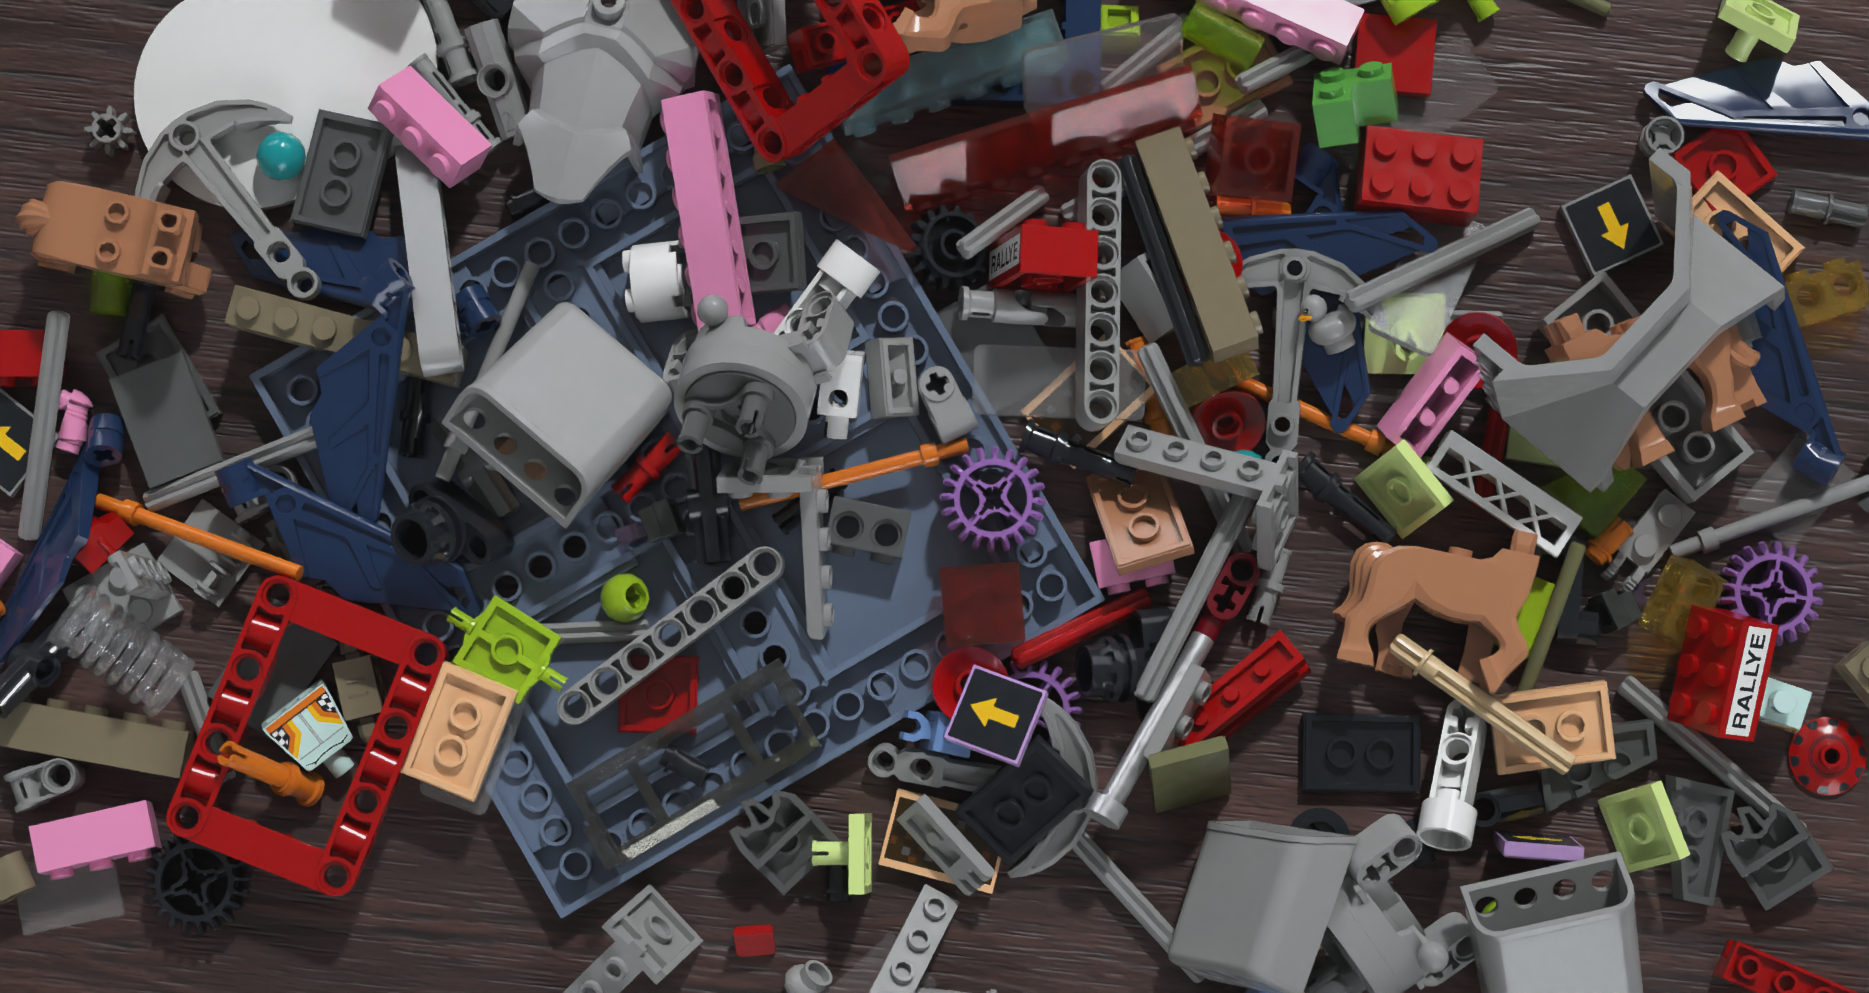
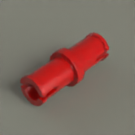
M666 432L645 455L639 454L634 459L636 463L611 485V488L620 494L631 484L619 496L627 504L651 480L656 482L661 477L659 473L677 455L683 452L677 446V442L665 452V449L676 440L669 432Z

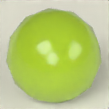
M618 574L603 585L600 600L601 606L609 618L616 622L631 623L647 611L650 597L642 579L633 574Z

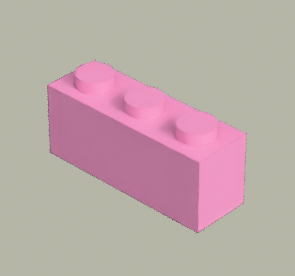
M411 66L379 84L369 104L368 110L375 118L386 126L449 189L479 170L492 147V144Z
M1446 332L1377 424V427L1396 445L1405 439L1421 458L1481 379L1478 375L1480 373L1479 367L1475 363L1477 360L1475 351Z
M147 800L29 826L37 873L43 875L50 874L51 880L74 876V869L89 866L90 871L113 867L112 860L128 857L129 862L150 859L151 851L162 849L153 803Z

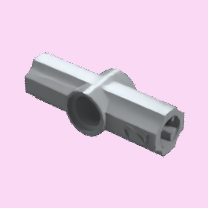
M491 19L469 26L464 31L478 69L477 85L480 91L487 96L503 141L514 138L517 125L529 112V108L521 88L523 82L522 74L512 61L499 20ZM498 70L503 72L506 80L505 86L502 89L496 86L494 80L495 73Z

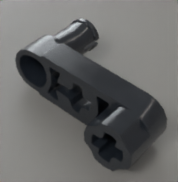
M1573 533L1558 557H1553L1537 545L1534 555L1540 556V558L1559 559V563L1563 564L1571 542L1575 541L1585 545L1586 534ZM1541 535L1542 538H1544L1553 545L1560 537L1554 535ZM1584 555L1558 623L1557 644L1596 647L1599 612L1580 610Z

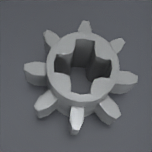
M108 106L105 114L99 115L93 111L91 114L95 120L92 126L84 127L87 133L95 137L91 141L90 146L97 150L105 145V152L110 157H113L115 149L123 148L128 151L129 146L126 143L129 136L137 135L136 131L126 126L131 117L125 112L117 118L116 110L112 106ZM108 125L113 126L116 135L112 138L107 136L108 133L105 130Z

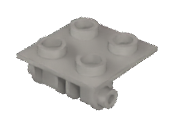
M201 499L185 521L187 525L260 551L266 545L204 499ZM177 537L172 539L156 561H161L169 572L193 588L195 593L206 600L208 599L218 607L223 604L251 565Z

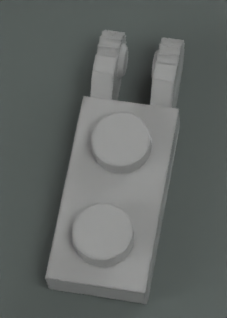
M1662 489L1633 525L1634 534L1616 550L1612 557L1613 560L1611 563H1607L1600 576L1606 581L1614 577L1626 559L1635 566V569L1624 579L1619 591L1621 593L1629 590L1632 591L1644 574H1648L1696 512L1667 489Z

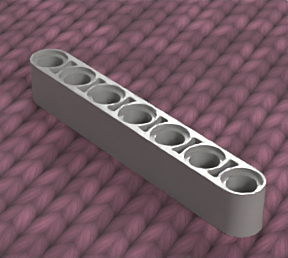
M397 145L394 147L409 276L412 279L413 286L416 288L411 293L422 373L424 377L464 371L441 180L433 175L430 169L404 145Z
M1107 159L1093 162L1082 174L1078 183V222L1086 224V229L1098 230V250L1106 257V264L1097 263V278L1077 288L1075 416L1078 424L1083 429L1091 432L1099 431L1115 419L1119 410L1122 176L1118 166ZM1098 174L1104 177L1107 182V188H1100L1095 185L1092 175ZM1092 212H1099L1104 215L1107 226L1096 224L1092 219ZM1096 287L1102 290L1105 294L1106 302H1097L1091 295V288ZM1091 326H1098L1104 331L1105 341H1098L1093 338L1090 331ZM1090 364H1097L1102 367L1105 373L1104 380L1093 377L1090 372ZM1090 402H1095L1102 406L1105 414L1103 419L1092 415L1089 408Z
M768 546L758 547L566 690L557 702V712L560 718L572 725L586 723L778 580L786 568L783 554L777 549ZM764 553L772 554L777 563L775 571L768 576L761 575L756 568L757 559ZM732 577H739L745 585L744 594L738 599L729 598L725 592V584ZM702 600L708 601L713 608L712 618L706 623L698 622L693 613L695 605ZM670 624L676 625L680 629L682 636L680 642L674 647L667 646L662 639L663 629ZM637 648L645 649L650 656L649 665L642 671L635 669L631 663L632 652ZM607 671L612 672L618 679V687L612 694L603 692L599 686L600 677ZM575 695L581 696L585 700L587 707L584 715L579 718L571 715L568 710V702Z

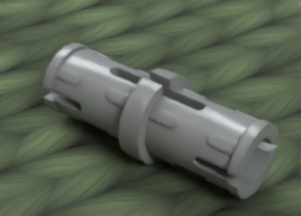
M1283 548L1279 561L1275 564L1273 571L1262 569L1260 577L1254 585L1257 587L1246 620L1256 623L1259 610L1262 607L1264 610L1259 624L1270 626L1278 593L1282 594L1285 587L1281 583L1292 551Z

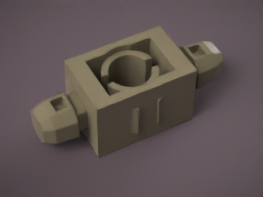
M339 642L341 655H345L346 660L332 663L344 720H360V725L357 726L360 738L364 743H368L378 719L377 715L380 714L387 697L379 657L376 655L364 656L363 650Z

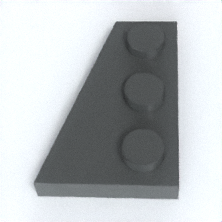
M1643 719L1612 724L1616 759L1573 765L1565 775H1561L1553 768L1538 770L1544 812L1548 813L1558 808L1559 805L1575 797L1579 798L1612 779L1616 780L1657 760L1653 720Z
M1665 775L1666 794L1690 852L1689 856L1671 862L1673 898L1713 906L1724 852V844L1720 833L1728 831L1735 790Z

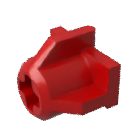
M112 512L99 518L93 516L89 540L84 547L80 548L74 559L80 562L89 573L93 574L110 555L117 552L134 532L117 514Z

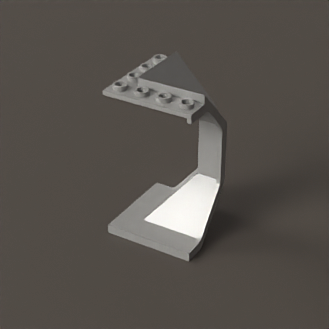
M1660 147L1649 158L1655 217L1675 232L1673 280L1668 288L1604 355L1597 358L1538 365H1525L1518 362L1486 334H1483L1473 344L1477 358L1475 363L1480 370L1478 375L1483 381L1482 389L1487 395L1485 398L1486 402L1501 415V418L1590 493L1596 487L1604 493L1614 482L1612 466L1646 412L1719 334L1765 304L1775 311L1785 300V286L1694 215L1690 171Z

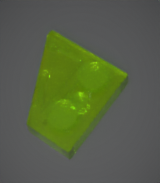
M1630 465V468L1625 471H1617L1612 467L1614 482L1604 493L1597 487L1590 493L1570 475L1541 486L1539 489L1583 517L1578 526L1593 539H1598L1645 483L1647 478Z

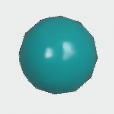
M272 133L266 136L258 145L256 154L257 165L262 173L270 179L278 181L289 180L298 175L303 169L306 159L305 148L300 139L291 133Z

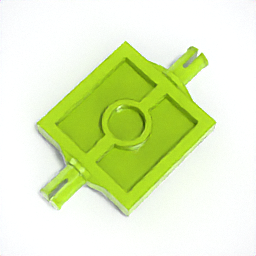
M494 595L485 611L475 619L457 609V607H454L451 613L462 619L463 622L452 615H448L447 622L466 632L463 645L452 662L464 669L518 690L519 692L515 700L517 704L522 703L531 687L540 680L559 693L564 686L552 680L551 677L566 685L569 678L549 667L552 654L563 637L497 595Z

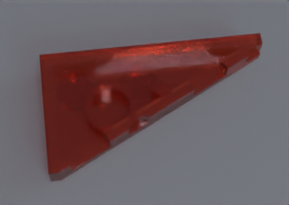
M835 138L775 184L778 189L905 251L912 253L918 248L914 240Z

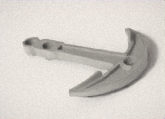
M246 99L214 101L187 111L172 121L159 134L143 159L135 196L164 203L171 191L166 185L184 166H189L254 241V248L277 277L287 282L290 293L302 301L314 299L321 290L319 276L313 270L306 267L304 257L283 231L273 226L214 146L216 140L236 128L241 133H245L268 125L292 124L294 117L272 105ZM189 133L194 134V141L190 145H183V137ZM282 250H287L289 253L288 259L285 262H277V254ZM307 279L311 280L312 288L307 292H301V283Z
M1298 248L1277 249L1250 256L1243 260L1241 274L1248 288L1275 286L1277 288L1273 398L1268 406L1266 444L1270 451L1264 459L1271 462L1274 457L1281 455L1283 449L1292 451L1298 444L1301 411L1298 393L1307 321L1302 322L1298 320L1301 315V302L1310 295L1312 289L1340 295L1339 301L1344 302L1345 293L1348 290L1365 283L1345 264L1318 252ZM1293 260L1299 261L1303 267L1302 272L1297 276L1290 274L1288 271V264ZM1379 302L1359 311L1371 320L1381 332L1388 328ZM1277 418H1287L1290 422V428L1287 431H1279L1275 425Z
M1047 698L1041 714L1047 724L1053 749L1055 751L1060 749V756L1094 789L1093 793L1098 792L1096 766L1089 743L1077 722L1063 708ZM890 743L878 744L868 757L870 770L879 777H889L894 774L900 781L936 788L949 786L972 792L1002 767L999 765L952 759L944 753L912 747L898 750L896 746ZM880 753H889L893 758V762H883L880 758ZM925 759L929 761L931 769L922 770L918 765V760ZM1091 796L1038 841L1017 864L1007 871L1009 877H1023L1040 872L1054 865L1078 843L1091 819L1084 811Z

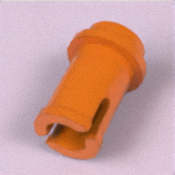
M1615 516L1594 540L1589 539L1587 541L1588 547L1585 550V554L1598 566H1602L1605 562L1611 563L1613 560L1612 555L1634 534L1633 529L1626 521L1623 520L1620 524L1621 518Z

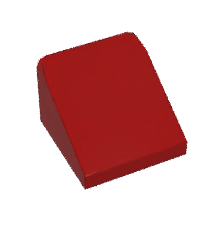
M774 925L737 926L733 930L736 954L739 957L771 955L776 952Z

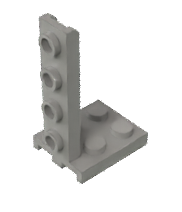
M1128 425L1114 451V458L1119 464L1258 500L1252 515V524L1256 525L1257 528L1252 549L1257 551V568L1273 571L1299 516L1298 453L1283 449L1277 463Z
M730 457L716 477L717 493H729V497L740 499L751 497L753 493H768V496L771 498H786L791 496L793 492H800L807 634L811 639H823L829 627L834 626L835 620L834 604L828 603L827 589L832 588L833 571L831 565H826L825 551H830L831 533L829 527H824L823 513H828L829 509L828 490L822 489L821 476L824 473V457H771L767 460L763 481L760 484L756 482L754 486L742 483L737 476L743 458Z
M142 543L128 552L121 550L115 552L107 558L109 563L98 568L93 574L89 573L62 589L80 623L84 625L99 657L109 655L185 611L169 586L172 579L161 561L156 563L147 543Z
M649 884L602 926L615 942L563 993H620L642 971L657 985L694 951L703 940Z
M927 884L924 885L869 993L915 992L960 903L959 901Z

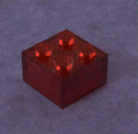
M1213 113L1205 172L1211 192L1222 195L1291 202L1302 124L1282 120Z
M1019 562L940 568L946 649L1023 643L1026 641Z

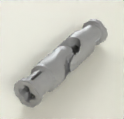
M961 286L958 296V319L967 320L968 317L987 318L992 323L1076 328L1077 293L1041 292L1008 288L979 291L970 290L967 286ZM1094 298L1097 302H1106V299ZM1021 305H1028V309Z

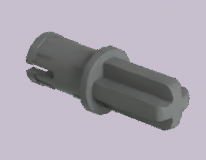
M1794 189L1789 199L1788 214L1820 219L1821 223L1825 225L1830 221L1862 228L1868 219V207L1834 199V195L1830 193L1825 197Z

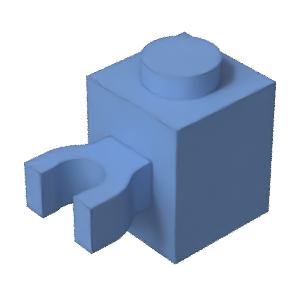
M904 710L903 717L915 720L916 729L913 733L900 731L898 739L911 742L920 740L919 748L965 758L970 757L971 749L945 740L944 735L951 720L942 712L927 710L924 717L919 712Z

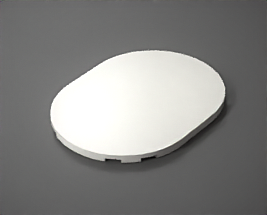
M184 0L172 9L157 25L142 51L134 82V107L138 128L149 151L159 134L172 121L187 111L214 101L249 99L264 102L285 111L294 117L292 124L268 125L245 133H241L236 128L214 143L217 151L261 210L283 207L295 202L303 169L295 177L283 181L270 179L264 175L257 165L256 158L258 145L262 140L276 132L291 133L300 139L307 157L319 109L379 122L368 110L379 84L408 67L411 62L424 53L427 54L438 70L439 57L436 53L437 41L435 32L419 0ZM186 134L182 140L183 145H190L194 141V134ZM395 135L388 159L395 155V146L403 145ZM184 166L173 177L172 180L195 197L210 204L224 207L189 166Z

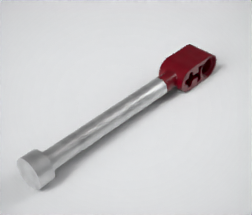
M1237 552L1231 555L1224 563L1200 610L1202 617L1163 684L1155 702L1150 707L1103 793L1094 792L1084 809L1085 813L1097 822L1109 828L1119 830L1128 814V810L1123 804L1148 762L1144 755V750L1191 662L1199 666L1202 665L1222 627L1230 623L1240 612L1259 578L1261 568H1257V558L1248 552ZM1231 566H1243L1248 573V580L1239 581L1235 579L1231 573ZM1226 591L1232 593L1224 606L1225 610L1223 613L1216 610L1218 606L1217 601Z

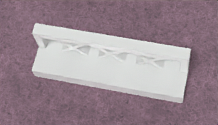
M1453 430L1445 433L1437 445L1439 448L1427 465L1433 475L1513 530L1537 534L1536 545L1553 557H1558L1583 517ZM1446 452L1463 463L1464 474L1450 476L1437 467ZM1481 475L1496 485L1498 495L1483 498L1475 493L1472 477ZM1466 478L1468 487L1457 480ZM1514 497L1529 508L1530 518L1515 520L1509 516L1505 499ZM1499 500L1500 509L1491 504L1490 501ZM1547 519L1563 530L1554 545L1541 537L1538 520ZM1532 522L1533 531L1524 526L1523 523Z

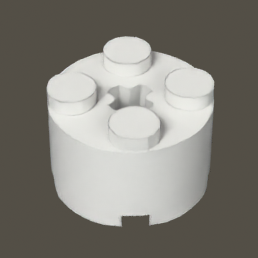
M679 240L633 245L631 250H626L622 253L625 274H630L631 289L625 290L626 307L629 313L635 312L636 318L641 323L689 318L691 315L684 308L692 305V290L685 279V266L687 263H681L679 253H684L685 249L681 246Z

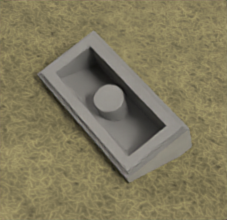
M913 337L877 338L867 341L865 349L872 418L884 419L920 415Z

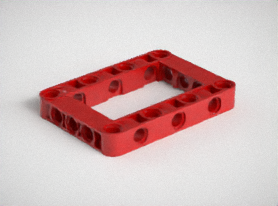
M670 0L756 151L762 159L770 163H776L804 153L903 76L909 68L910 56L908 50L879 0H814L829 27L832 26L845 47L847 51L845 54L847 64L837 72L820 79L822 84L812 92L800 95L796 99L798 103L794 105L734 0Z
M279 575L267 578L262 582L256 593L166 815L167 826L172 833L179 837L328 896L336 897L350 892L355 888L360 879L402 775L400 771L442 664L445 661L448 662L449 652L447 645L435 635L302 582ZM283 584L288 588L290 597L285 605L277 607L271 601V591L277 585ZM293 623L399 665L325 848H318L295 839V836L289 833L284 834L258 824L259 821L245 819L221 809V806H218L220 802L217 801L225 777L233 769L219 764L217 756L220 754L212 750L210 746L211 738L215 733L222 732L228 737L229 741L243 746L250 729L247 727L252 711L258 699L263 698L280 656L277 654L278 648L287 627ZM425 643L433 644L438 652L436 661L428 666L420 663L417 657L418 649ZM253 658L259 664L260 670L255 679L248 681L241 675L240 668L243 661ZM396 716L403 718L408 726L406 735L401 739L391 737L387 729L389 721ZM224 753L221 754L222 756H224V757H226V758H228V759L230 758V756H228V755H226V754H224ZM364 790L373 792L377 797V807L371 813L363 812L357 803L358 796ZM186 806H191L198 812V823L192 829L185 827L180 820V813ZM333 865H340L347 872V881L341 887L332 885L328 880V870Z

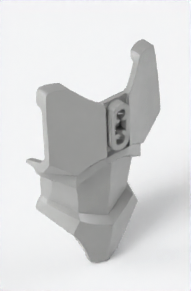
M514 0L508 24V46L514 52V61L531 90L530 109L517 125L513 145L521 146L524 143L532 172L534 192L557 204L584 202L596 185L626 157H628L635 172L643 173L640 150L651 125L652 118L662 111L661 100L680 96L684 90L695 87L699 50L671 1ZM604 4H613L614 6L609 8V7H605V6H603V5H604Z

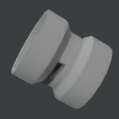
M1656 117L1639 134L1638 144L1644 156L1650 158L1660 147L1667 154L1672 155L1680 148L1684 141L1683 127L1673 117Z

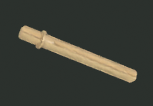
M1404 634L1396 636L1390 644L1389 652L1414 670L1412 673L1414 676L1420 674L1561 775L1568 773L1575 763L1576 758L1573 754L1433 655L1434 650L1426 651Z

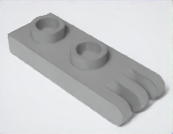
M1192 662L1189 665L1144 750L1146 758L1150 754L1176 748L1180 740H1185L1189 736L1194 724V719L1192 718L1199 705L1203 706L1207 702L1212 691V684H1210L1212 679L1205 668Z
M926 794L922 795L896 819L965 895H972L977 891V888H980L994 876L992 866Z

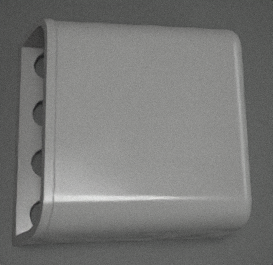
M562 302L556 305L476 381L468 385L458 395L441 423L566 529L576 515L661 422L672 401V392L668 384L582 310L571 303ZM468 411H478L485 418V426L478 429L469 427L464 421V414ZM501 436L509 437L515 443L516 450L511 454H502L496 450L494 440ZM529 462H537L545 468L546 476L541 480H532L525 474L524 466ZM563 487L572 490L576 496V502L570 506L561 505L555 499V491Z
M1208 821L1205 837L1169 946V960L1186 970L1212 981L1269 993H1303L1359 837L1259 821Z
M1620 851L1460 886L1481 993H1643L1634 886ZM1607 870L1613 874L1612 880L1607 886L1595 887L1592 885V878L1597 872ZM1569 879L1574 882V887L1569 894L1557 896L1553 893V887L1558 881ZM1520 889H1533L1535 897L1530 903L1520 905L1514 902V896ZM1490 896L1496 899V906L1492 911L1479 913L1475 910V905L1481 898Z

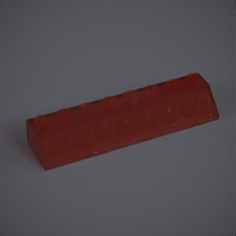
M1191 64L898 152L889 155V159L905 211L913 209L914 214H920L935 209V202L950 198L951 203H956L972 198L974 196L972 191L987 187L988 191L992 192L1006 188L1011 185V179L1025 176L1026 180H1033L1047 175V168L1062 164L1063 169H1069L1085 163L1084 157L1099 153L1100 158L1118 154L1122 152L1121 146L1178 126H1180L1182 134L1197 129L1196 123L1202 121L1203 113Z

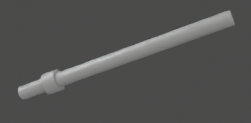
M529 261L525 262L476 380L504 354L540 269L538 265ZM468 411L464 414V421L469 427L473 428L479 412ZM449 432L443 447L447 449L435 475L436 478L448 483L452 478L460 456L466 455L469 448L452 432Z
M1869 474L1717 529L1708 527L1697 531L1695 537L1670 545L1668 548L1669 554L1673 561L1699 551L1705 554L1719 549V544L1867 492L1869 491Z

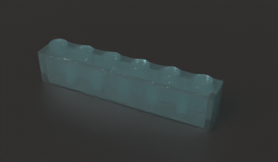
M1053 9L1023 18L1021 28L985 42L966 44L952 42L946 51H925L910 56L909 68L903 76L841 123L845 136L854 133L855 137H863L875 132L877 125L891 121L892 125L907 122L914 118L913 113L927 108L929 112H937L949 107L951 100L963 96L966 97V100L975 99L987 94V88L1001 83L1003 87H1011L1023 82L1025 75L1039 71L1040 75H1046L1062 68L1061 63L1067 60L1068 51Z

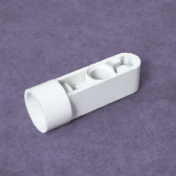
M836 239L818 263L819 272L780 323L774 334L780 336L797 331L806 302L812 296L824 290L831 291L846 310L856 296L862 298L881 271Z
M1456 699L1448 705L1430 795L1429 798L1422 802L1416 832L1422 843L1446 851H1463L1469 849L1472 845L1477 819V810L1473 807L1487 735L1486 721ZM1461 726H1465L1464 729H1465V731H1466V734L1463 732V729H1462ZM1460 753H1467V754H1468V755H1467L1464 759H1462V760H1459V761H1454V760H1452L1453 757H1454L1455 755H1457V754H1460Z

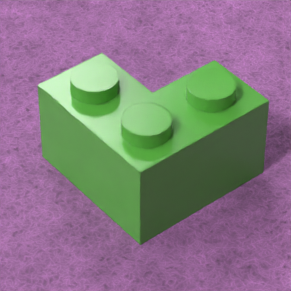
M1372 61L1362 64L1359 68L1344 70L1341 67H1330L1324 69L1321 73L1314 74L1312 107L1319 148L1359 143L1360 126L1398 121V100L1392 63L1382 64L1378 61Z

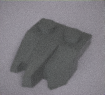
M774 790L772 794L773 805L769 809L752 797L742 800L741 805L751 824L746 828L737 825L730 829L729 832L739 851L785 895L814 867L812 865V855L828 854V852H812L813 840L840 841V839L795 794Z
M1775 802L1769 806V817L1766 820H1763L1751 806L1737 808L1743 826V833L1738 836L1732 831L1720 833L1727 856L1740 876L1746 880L1766 911L1835 869L1797 815L1792 810Z

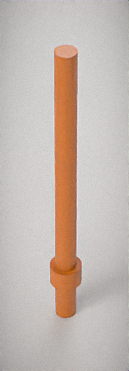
M1208 360L1202 366L1195 368L1200 373L1267 403L1273 398L1272 387L1221 364H1214L1212 360ZM1299 400L1301 404V418L1334 432L1330 425L1332 418L1330 413ZM1352 423L1344 433H1337L1365 446V451L1376 456L1380 453L1384 455L1396 445L1386 439L1387 437L1382 432L1372 429L1370 432Z
M966 437L950 441L944 445L943 443L936 445L934 441L919 445V450L826 473L821 476L822 489H831L920 465H925V468L939 465L940 460L970 453ZM793 492L791 496L786 498H771L768 496V493H753L751 497L738 500L743 512L800 497V492Z
M101 493L96 496L95 508L117 514L125 523L132 526H137L138 524L147 526L299 581L303 576L304 567L299 564L144 509L143 504L130 499L121 501Z

